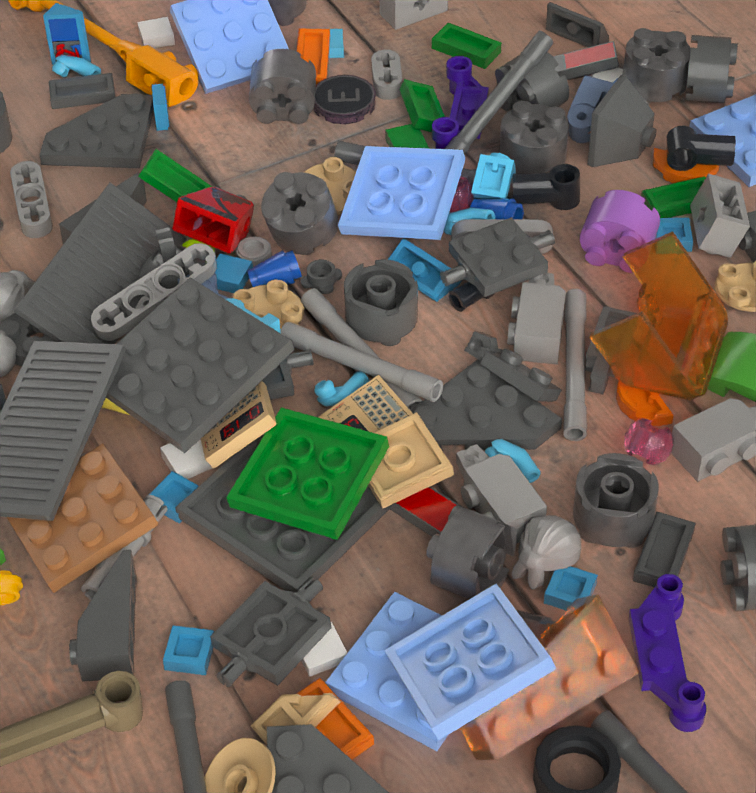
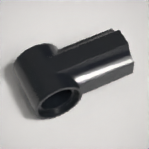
M684 125L672 128L666 136L667 163L674 170L687 171L696 164L732 166L734 164L735 136L696 134L694 129Z
M560 164L553 167L549 173L513 174V199L520 204L550 203L559 210L573 209L580 203V171L573 165Z

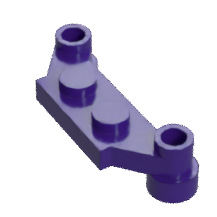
M464 56L451 57L446 63L449 91L454 95L450 117H441L432 123V139L435 141V149H444L452 138L459 134L489 96V87H482L472 76V61Z
M664 574L659 577L657 585L641 606L637 609H630L628 619L641 691H651L670 707L669 719L675 728L683 732H694L702 727L705 720V691L701 685L690 682L686 677L675 622L680 618L683 611V583L676 575Z

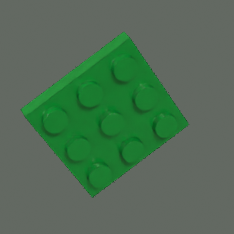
M281 407L275 417L277 424L265 433L226 497L229 507L338 540L390 447L387 436Z

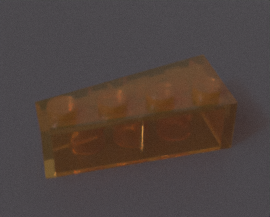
M599 594L576 599L567 608L568 611L541 634L542 637L539 639V642L552 658L556 670L460 727L476 760H497L639 673Z

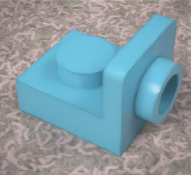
M491 153L490 156L480 154L471 191L472 197L480 199H507L513 174L516 173L514 160L501 153Z

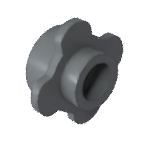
M315 260L307 266V276L301 278V285L304 288H316L322 294H329L333 292L335 282L342 279V271L335 268L334 264L328 260Z

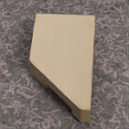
M332 693L312 696L282 694L251 727L267 745V727L310 724L316 727L341 701Z

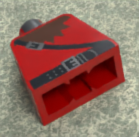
M209 187L178 198L172 230L231 254L238 247L240 241L245 239L249 233L254 204L243 195H234L216 187Z

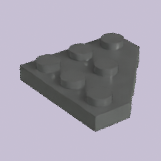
M138 93L121 94L46 133L40 151L41 165L140 168L154 112L152 95Z
M478 359L443 385L442 394L437 401L432 402L425 399L410 410L413 414L418 413L441 449L442 445H465L466 450L470 446L477 444L482 450H486L492 446V441L503 439L512 444L519 445V447L525 450H535L557 433L562 426L561 417L480 364L481 361Z
M312 724L267 727V747L274 758L276 772L272 793H389Z

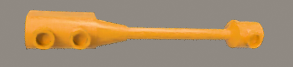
M8 0L9 4L16 10L27 7L34 12H41L44 9L49 10L55 3L62 4L57 0ZM84 17L86 33L115 50L126 62L127 82L148 95H152V85L163 84L165 86L168 107L186 101L194 94L198 86V72L195 66L192 64L185 66L179 64L174 54L170 51L161 53L149 45L143 46L121 40Z

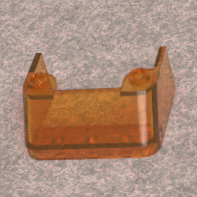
M672 231L623 253V259L642 284L639 290V297L637 298V307L640 312L591 332L589 338L611 366L616 379L626 386L684 400H692L705 395L727 329L728 316L723 303Z

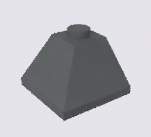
M620 75L592 112L588 166L598 167L638 159L646 147L650 148L655 140L657 129L653 128L655 113L626 76Z

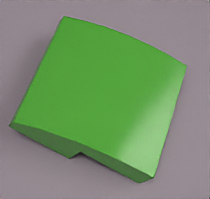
M728 332L693 373L691 382L722 397L729 390H732L756 402V334Z

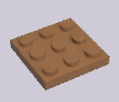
M103 443L80 457L53 521L7 517L53 593L159 525L150 509Z

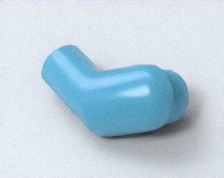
M63 54L55 58L56 62L52 66V71L63 78L68 76L70 69L82 76L101 74V69L86 59Z
M466 208L451 212L448 215L444 233L451 235V229L458 221L466 219H495V213L492 210L480 208Z
M357 371L343 386L334 387L331 380H322L316 384L314 392L318 396L317 401L321 405L326 407L334 406L370 380L365 373Z
M494 440L491 442L492 446L485 450L489 457L497 454L510 456L530 483L537 480L541 474V471L525 449L506 440Z

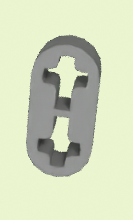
M379 50L375 52L371 58L374 93L378 98L384 100L395 99L401 95L399 90L402 85L400 57L392 50Z

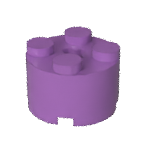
M625 190L607 191L605 196L599 199L597 196L592 202L580 233V244L586 252V261L594 266H602L607 263L620 266L623 271L628 273L638 272L648 259L660 226V216L655 207L651 211L644 205L646 199Z

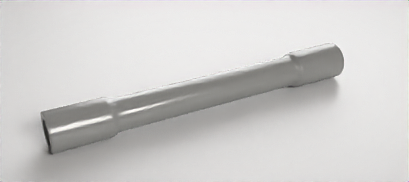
M313 288L304 293L301 298L303 306L341 344L379 358L337 313L335 307L318 289ZM386 382L409 410L422 402L419 396Z
M571 289L565 295L564 314L566 322L564 437L571 441H580L587 436V407L585 405L586 293L580 289Z
M286 322L281 328V334L289 338L295 348L303 351L310 349L315 354L374 377L380 375L384 381L432 402L437 401L442 394L443 382L437 378L392 364L320 336L315 331L292 322Z

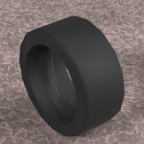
M578 725L558 728L546 735L537 747L533 773L536 792L617 793L621 769L618 750L607 736L593 728ZM578 753L587 755L596 760L603 768V780L600 784L590 789L576 790L566 788L556 782L551 776V762L563 754Z

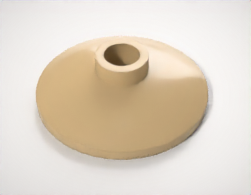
M241 738L227 744L218 752L205 774L207 793H272L276 775L272 753L266 745L252 738Z

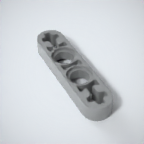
M203 243L193 244L100 304L91 315V323L96 335L106 341L116 340L137 326L187 279L192 278L202 284L211 278L217 269V261L213 249ZM196 258L202 261L206 260V265L194 264L193 260ZM182 266L185 268L186 272L189 271V277L185 276V273L181 268ZM167 275H175L180 278L179 284L174 288L166 289L160 286L161 280ZM137 295H145L150 298L149 303L141 309H135L130 306L131 299ZM121 306H124L126 314L128 315L127 318H125L123 312H120L119 308ZM108 317L110 320H114L116 324L110 327L108 324H103L102 320Z

